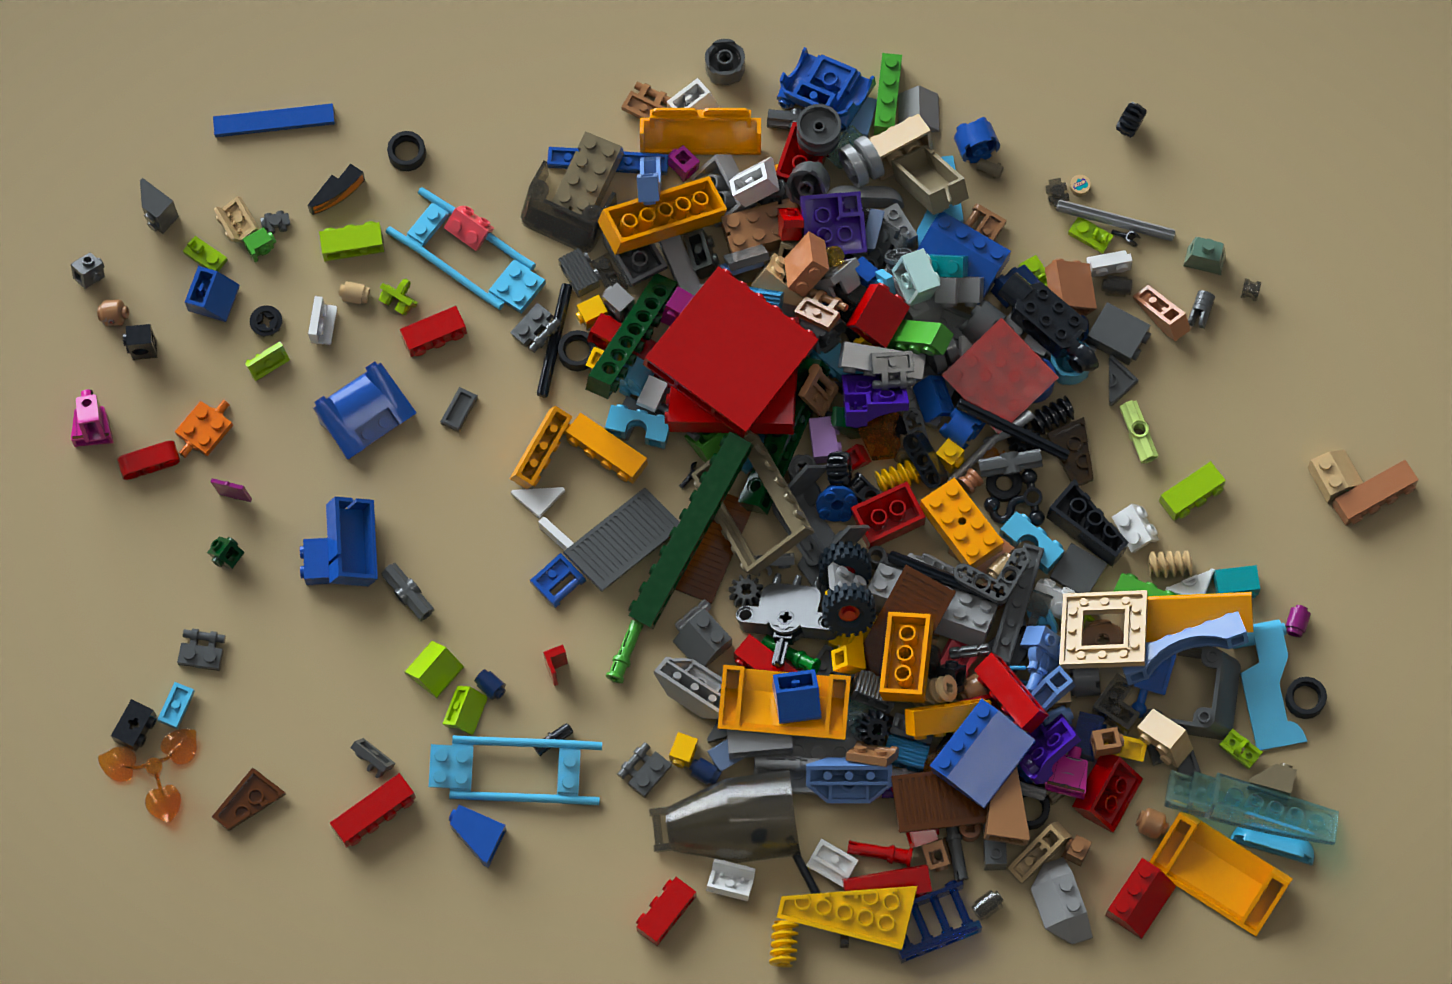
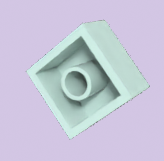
M924 248L901 256L892 269L897 284L909 306L929 300L940 286V277L937 272H934L932 260L929 254H926Z

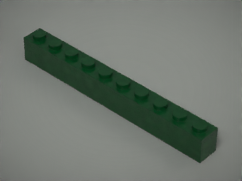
M732 432L724 435L719 444L721 448L718 454H713L709 462L711 466L708 472L705 471L702 474L698 490H694L689 498L691 503L687 509L684 508L679 516L680 523L677 527L674 526L669 534V538H671L669 543L661 548L658 563H654L648 573L650 575L648 581L642 583L638 591L640 595L637 601L633 600L629 606L628 611L630 613L628 616L654 629L754 447L752 443Z

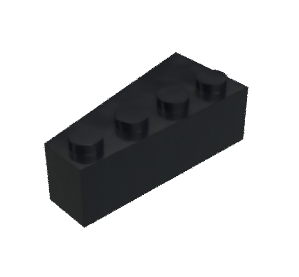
M1075 479L1049 507L1046 516L1048 520L1111 567L1125 553L1129 542L1112 522L1110 523L1105 518L1102 510L1093 504L1090 496L1082 491Z

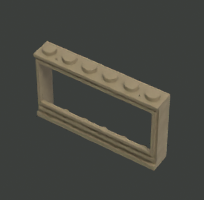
M749 431L743 438L754 445L748 458L792 534L756 560L724 502L714 520L722 527L721 533L725 539L730 541L732 545L731 550L735 556L739 557L741 561L740 566L747 574L750 573L758 576V573L808 535L815 533L759 435ZM710 460L691 474L695 480L693 483L697 490L701 484L699 480L705 471L708 472L711 466L709 464Z

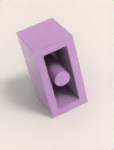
M831 416L809 418L813 458L816 464L827 463L829 453L842 451L841 442H837L836 435H840V432L832 427Z

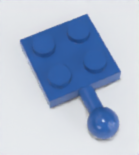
M1176 654L1162 662L1149 679L1130 685L1140 688L1137 702H1134L1130 707L1133 717L1142 718L1143 714L1146 713L1145 701L1148 691L1165 696Z

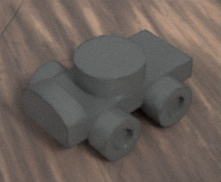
M282 210L277 211L276 214L266 213L263 218H260L262 228L264 227L267 233L271 232L274 234L275 228H279L280 232H286L287 226L291 225L289 214L284 213Z

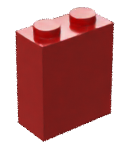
M883 283L869 285L846 326L873 346L886 348L910 306L905 303L903 297L889 291L890 288Z

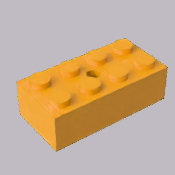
M955 477L920 500V507L925 516L961 563L968 564L976 569L1003 550L1004 541Z
M888 612L879 690L883 701L925 703L934 625L931 614Z

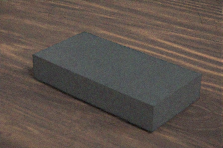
M459 387L440 423L460 432L478 399V395Z

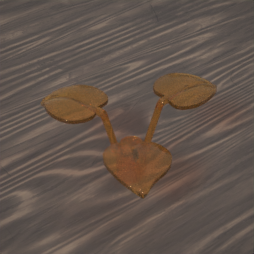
M179 729L169 733L163 738L160 745L161 751L167 756L160 759L150 758L146 764L134 766L136 755L132 749L125 746L112 748L98 756L99 764L104 773L115 781H128L133 776V770L143 768L146 769L148 775L155 777L158 789H152L148 792L145 798V805L150 814L169 823L178 814L181 796L174 785H166L162 788L159 778L163 771L162 763L170 758L175 764L189 763L194 758L197 750L196 731L194 729Z

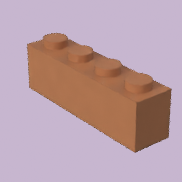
M1403 460L1335 498L1332 506L1345 526L1350 523L1354 525L1360 522L1364 515L1368 513L1372 515L1381 509L1380 506L1385 503L1388 505L1394 503L1401 494L1408 495L1413 492L1419 479L1407 461Z

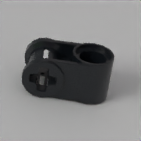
M859 472L854 474L855 477L851 480L850 484L843 485L850 488L856 494L858 503L866 501L867 497H874L880 494L878 489Z

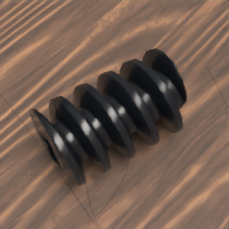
M1064 395L1063 399L1058 398L1056 403L1050 402L1049 407L1046 405L1042 406V411L1036 409L1033 414L1035 418L1030 423L1032 427L1036 428L1035 431H1040L1044 435L1045 427L1052 431L1053 423L1058 428L1060 427L1059 420L1064 424L1067 423V416L1072 421L1074 420L1072 404L1068 397Z

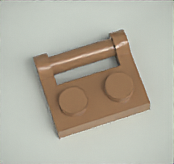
M975 204L972 208L973 212L965 224L972 227L978 217L983 216L984 219L976 231L994 241L1007 220L982 205Z
M813 364L809 368L810 374L801 387L798 396L816 415L824 417L839 387L834 381H830L818 364ZM818 380L825 386L826 392L817 383Z
M857 740L855 746L846 752V761L887 767L898 758L899 747L891 746L889 748L871 744L867 745L864 741Z

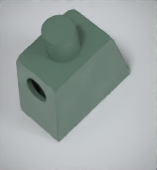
M1195 237L1188 246L1183 266L1221 275L1226 257L1224 244L1212 239Z

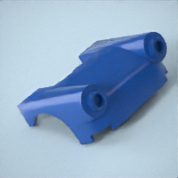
M804 47L793 72L788 76L786 73H782L780 77L781 88L777 95V100L779 101L778 104L785 109L793 108L795 104L804 108L813 104L830 106L838 113L841 119V130H847L876 85L874 76H871L870 79L865 78L856 68L821 54L818 57L810 55L807 48Z
M374 361L365 367L367 372L329 397L322 396L314 402L316 406L313 409L318 416L320 424L331 434L347 460L417 413L381 362L377 364Z

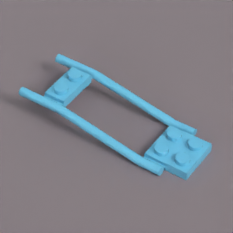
M421 187L418 194L432 203L407 232V236L391 226L386 229V233L420 254L498 310H501L505 303L522 314L546 284L545 279L531 271L535 268L536 263L515 251L492 233H488L485 239L514 260L492 285L489 292H485L423 247L449 217V213H453L455 207Z
M453 735L452 745L431 744L428 787L450 789L449 799L599 806V797L578 796L581 749L602 750V742ZM473 745L559 748L557 795L471 792Z

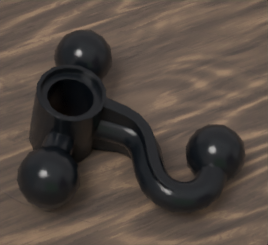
M1027 469L1022 472L1021 479L1027 485V490L1024 492V495L1013 497L1009 501L1006 513L1003 516L997 512L1000 508V502L996 497H988L985 500L984 508L989 512L994 522L999 524L1006 523L1014 514L1016 505L1026 503L1031 507L1029 514L1031 523L1034 526L1044 523L1045 515L1039 510L1043 496L1041 491L1035 487L1038 475L1033 469ZM1031 492H1036L1039 495V499L1035 503L1027 500V496Z

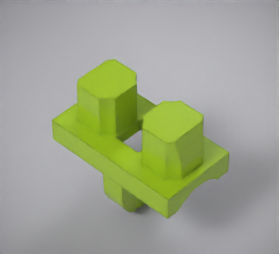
M403 279L397 289L388 284H381L380 289H382L379 301L390 306L394 297L399 299L394 310L402 315H406L411 307L416 308L418 304L417 301L406 295L411 285L408 279Z
M1234 729L1219 744V747L1247 769H1250L1263 753Z

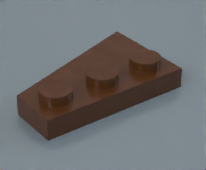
M252 767L212 815V818L230 831L285 796L286 793Z

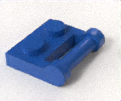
M561 553L530 580V583L554 608H557L560 605L559 602L579 584L582 585L586 582L585 577ZM571 574L574 579L553 596L551 591Z

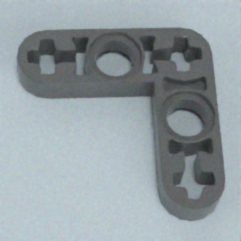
M1024 548L1015 549L997 579L965 563L955 567L954 579L957 583L992 602L1003 604L1008 601L1029 566L1030 554ZM1023 554L1026 561L1021 560L1018 568H1016V556L1020 557ZM967 570V575L971 578L973 577L972 583H969L970 578L967 576L960 578L959 571ZM1013 571L1017 576L1013 581H1008L1004 577L1006 572ZM985 579L988 584L985 588L980 589L976 587V581ZM991 584H994L993 589L998 592L1001 589L1004 590L1005 596L1001 595L998 598L996 597L995 591L991 590L990 593L987 592L990 590Z

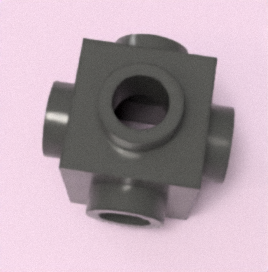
M91 252L71 263L73 279L84 289L105 277L103 261L99 257L96 258Z

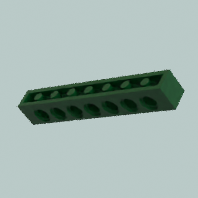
M660 274L652 277L588 375L585 390L609 399L612 392H617L620 380L626 378L629 366L633 367L637 354H641L645 347V341L651 339L654 327H659L665 306L675 292L678 282Z
M807 357L798 368L794 434H767L763 444L783 478L813 412L798 394L810 374L809 368L811 365L818 364L822 368V372L828 377L830 368L822 360ZM818 380L817 383L823 388L824 385ZM753 467L748 475L744 489L740 493L738 502L747 511L768 515L773 500Z

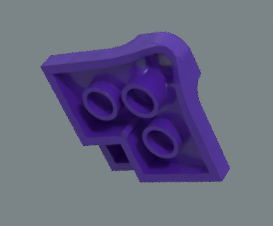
M860 191L800 196L801 214L804 219L803 237L809 231L825 240L827 256L867 252L864 211H862Z
M841 374L846 427L859 428L867 426V422L879 416L892 412L909 411L907 389H900L899 387L889 388L884 391L873 389L872 382L880 380V375L878 374L875 377H868L863 374Z
M1062 713L1046 727L1041 723L1032 733L1027 732L1036 742L1019 763V766L1035 784L1046 783L1054 774L1052 772L1053 765L1081 741L1077 735L1078 732Z

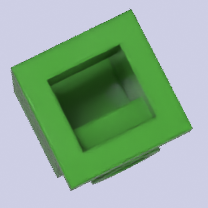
M264 227L243 238L244 245L254 262L258 261V256L268 254L274 248L273 244L276 243L271 232L267 233Z

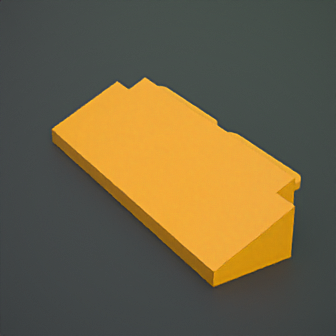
M654 108L650 110V118H640V152L670 154L672 150L679 149L684 145L693 155H761V118H751V110L746 108H706L704 110H696L695 108Z
M1252 592L1148 596L1146 643L1157 641L1166 635L1182 632L1186 628H1193L1203 624L1205 621L1215 620L1227 613L1237 611L1246 631L1253 632Z

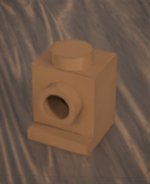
M1117 727L1095 730L1091 733L1090 742L1095 759L1099 758V756L1120 753L1121 748L1124 746L1123 735L1119 734Z
M1076 834L1074 839H1069L1061 857L1081 867L1092 842Z
M945 837L922 845L929 870L935 869L936 872L948 869V864H951L952 860ZM937 851L942 853L941 859L935 857Z

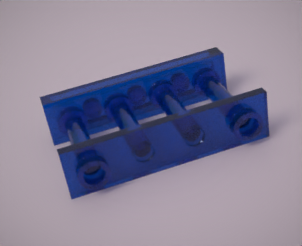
M950 881L944 885V888L914 900L912 914L921 933L922 942L915 945L910 943L906 933L903 949L898 954L901 963L981 933L982 926L980 921L970 919L959 894V891L964 887L963 881ZM950 894L962 921L961 927L956 929L950 927L939 901V898ZM931 902L942 928L941 935L936 937L930 935L919 909V906Z

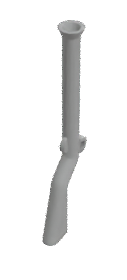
M1025 410L1012 423L1023 427L1035 416L1030 411ZM1002 431L999 435L997 433L991 437H986L983 440L984 444L948 478V481L954 477L958 480L997 442L1011 435Z

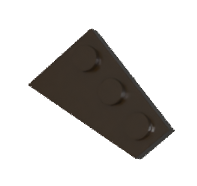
M1084 417L1047 433L1049 441L1070 452L1066 461L1059 459L1070 482L1075 479L1080 487L1093 481Z

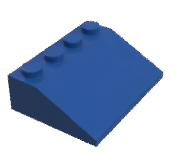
M945 212L937 215L917 249L924 248L926 254L968 256V276L984 277L983 299L993 286L994 280L1001 274L1010 260L1011 254L1009 249Z
M981 698L930 764V768L933 774L985 809L1035 744L1036 740L1002 712Z

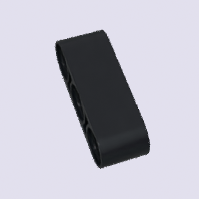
M915 432L906 435L903 439V447L925 485L929 488H937L947 483L948 473L925 434ZM913 438H916L918 441L917 447L913 445ZM924 455L928 458L927 465L923 462ZM934 473L939 477L938 483L933 479Z

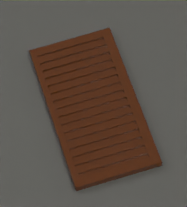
M727 494L724 504L742 534L751 511H747L738 502V497ZM715 520L710 525L675 589L697 599H705L710 604L714 601L734 554L731 550L732 545L730 541L726 540L722 535L721 531L723 529Z
M905 565L863 643L866 664L864 671H871L881 678L888 612L931 614L934 623V634L956 591Z
M932 771L891 776L899 833L986 823L987 806L985 809L933 774Z

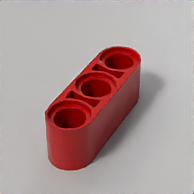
M165 441L121 455L117 458L122 478L130 480L175 466L180 462L175 442Z

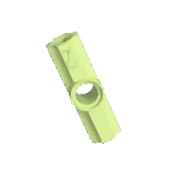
M1131 400L1120 405V411L1129 431V439L1135 446L1140 462L1149 463L1157 459L1158 453L1149 433V425L1144 421L1137 400ZM1141 429L1144 434L1138 435L1134 430Z

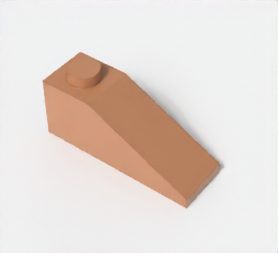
M1147 285L1133 295V299L1161 331L1172 340L1177 341L1191 330L1186 313L1150 285Z

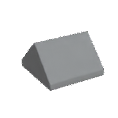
M916 86L899 93V123L908 117L919 114L931 132H939L938 93L922 86Z

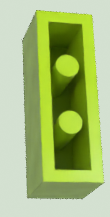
M369 221L363 225L355 226L350 224L344 226V228H326L324 231H319L324 262L385 252L380 222Z
M1210 461L1161 494L1159 503L1173 521L1177 518L1183 519L1191 512L1192 508L1195 506L1199 508L1204 505L1208 497L1219 495L1224 490L1223 487L1226 480Z

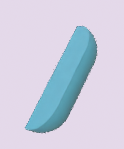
M1246 822L1239 825L1231 835L1230 839L1238 844L1313 866V847L1306 838L1256 822Z

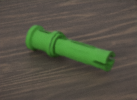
M631 620L620 650L612 659L613 664L610 672L606 673V677L616 683L624 682L623 676L627 667L631 665L629 659L643 628L641 622Z

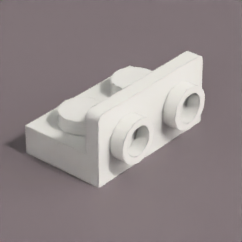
M319 296L314 297L308 335L311 343L331 345L337 307L326 305L323 297Z

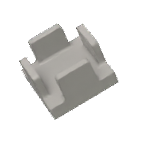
M857 258L830 262L828 264L829 271L813 288L824 290L829 296L835 298L837 296L834 291L837 289L836 284L839 282L845 294L851 293L860 285V277L855 270L860 265Z

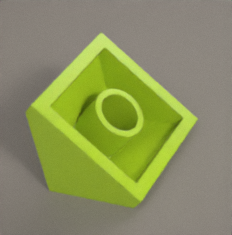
M431 641L406 669L405 674L435 698H438L464 666L445 646Z

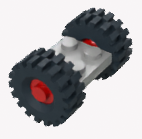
M839 541L837 546L833 543L830 544V549L826 547L824 553H821L820 559H818L819 577L822 585H826L828 590L827 595L823 596L822 601L823 622L826 628L830 629V632L834 633L837 631L838 636H842V633L846 634V637H850L852 633L858 636L860 631L863 633L867 632V627L871 628L876 620L874 596L867 589L869 580L872 577L871 559L865 547L861 549V544L856 543L854 546L852 541H848V544Z

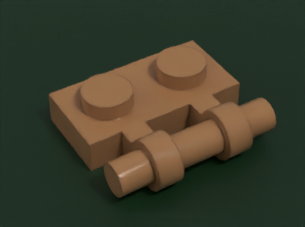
M637 81L634 89L638 90L639 93L630 91L621 108L623 111L639 119L650 118V110L666 108L661 104H667L671 97L667 96V93L663 91L659 92L651 88V85L647 83L642 84ZM649 95L655 98V101H652L645 97Z
M813 288L810 291V296L814 298L811 299L805 296L794 310L795 316L830 332L841 317L838 310L846 312L848 304L838 297L833 298L829 296L824 290Z

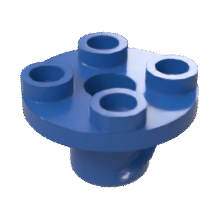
M829 485L817 497L816 509L819 517L823 520L846 522L853 515L851 507L857 505L858 501L856 494L850 488Z

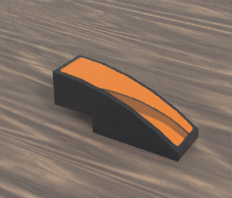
M350 163L339 178L331 175L309 202V212L312 215L323 212L350 196L365 181L363 171Z

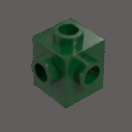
M219 536L212 542L207 553L212 557L211 561L218 567L225 566L233 569L245 552L238 547V543L230 537L226 539Z

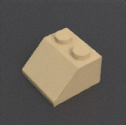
M1345 450L1329 451L1311 459L1308 470L1327 503L1334 501L1335 498L1363 483Z

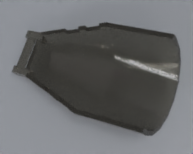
M790 770L725 778L668 807L649 809L655 838L654 852L676 851L733 863L801 855L793 806ZM662 815H666L669 843L663 842L660 817Z

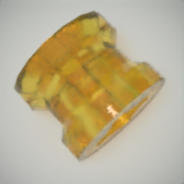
M838 246L826 247L829 267L841 265L844 261L843 250Z

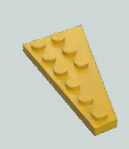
M918 886L781 896L776 918L902 950Z

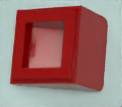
M855 444L845 451L851 457L853 471L872 462L866 449L861 444Z

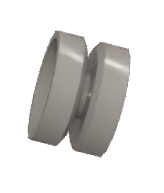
M861 136L854 140L853 146L846 144L838 148V156L844 171L857 188L868 184L869 177L876 180L884 175L885 171L881 158L874 145L866 136Z

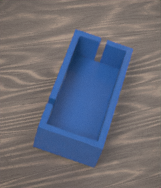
M335 496L326 504L328 562H332L329 565V584L369 587L378 579L374 500L356 498L353 501V498Z

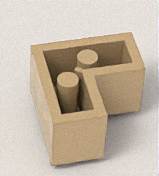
M1152 709L1137 727L1140 734L1139 738L1147 745H1154L1159 751L1160 759L1167 765L1172 764L1178 768L1193 750L1186 729L1155 709Z

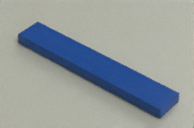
M333 103L213 116L215 137L334 125Z
M549 147L547 168L568 169L575 152H579L578 148ZM624 151L623 158L616 172L640 174V158L661 156L662 175L668 176L669 154Z

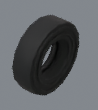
M1020 473L1012 475L1000 474L986 478V490L991 497H996L1000 502H1009L1013 497L1021 493L1023 482ZM1002 476L1010 478L1012 487L1008 490H1000L996 485L997 479Z

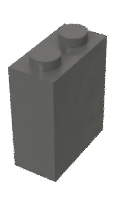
M1107 302L1088 333L1086 342L1096 346L1097 349L1108 355L1112 354L1121 362L1130 365L1132 360L1136 361L1142 351L1139 349L1142 343L1146 344L1151 336V333H1149L1150 325Z

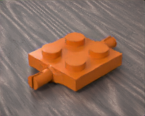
M222 400L215 409L200 401L175 430L176 435L186 443L178 453L186 458L191 450L194 449L208 456L233 427V423L223 416V412L230 404Z

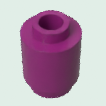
M1302 605L1291 607L1285 625L1288 635L1301 638L1303 633L1306 632L1311 616L1307 607Z

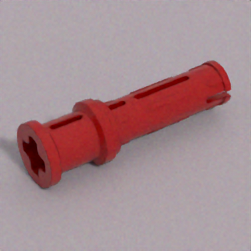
M849 840L847 853L887 860L889 864H893V862L906 864L907 867H910L913 848L908 850L896 848L895 845L885 847Z

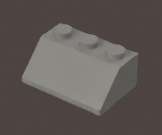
M715 154L690 177L692 181L710 176L727 208L725 215L757 206L755 202L744 207L732 195L729 180L740 173L732 155ZM721 222L714 224L715 227H721Z

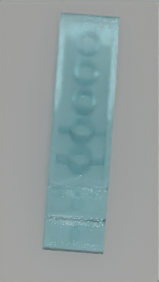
M1173 770L1169 774L1165 807L1267 834L1334 845L1336 842L1339 811L1218 772L1215 778L1194 771L1192 776Z

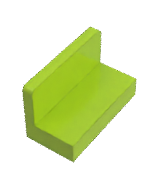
M457 686L442 724L448 728H459L467 734L473 735L486 704L487 696L470 686Z

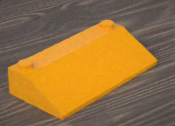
M723 665L718 729L845 740L851 676L834 674L829 676L816 675L819 687L821 719L779 724L772 688L773 675L790 672L745 669L744 666Z
M1184 809L1178 814L1149 861L1161 869L1176 886L1254 936L1258 935L1293 880L1287 874Z

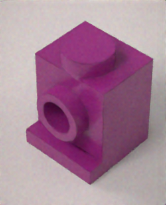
M684 145L679 149L672 150L668 155V165L681 177L683 182L699 169L700 160Z

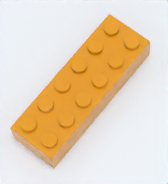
M710 176L661 191L659 201H656V204L643 205V202H638L637 198L602 210L597 222L614 254L618 255L721 222V216L725 215L727 208Z

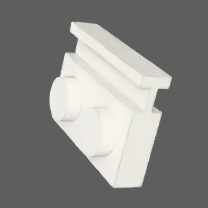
M821 839L806 866L843 887L842 879L850 877L859 860Z

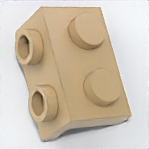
M235 197L223 208H214L217 221L224 226L225 234L232 242L243 244V238L260 229L241 197Z

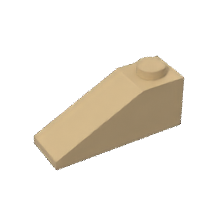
M1058 821L1051 823L1009 865L1008 869L1021 883H1024L1044 863L1053 857L1072 838V835Z

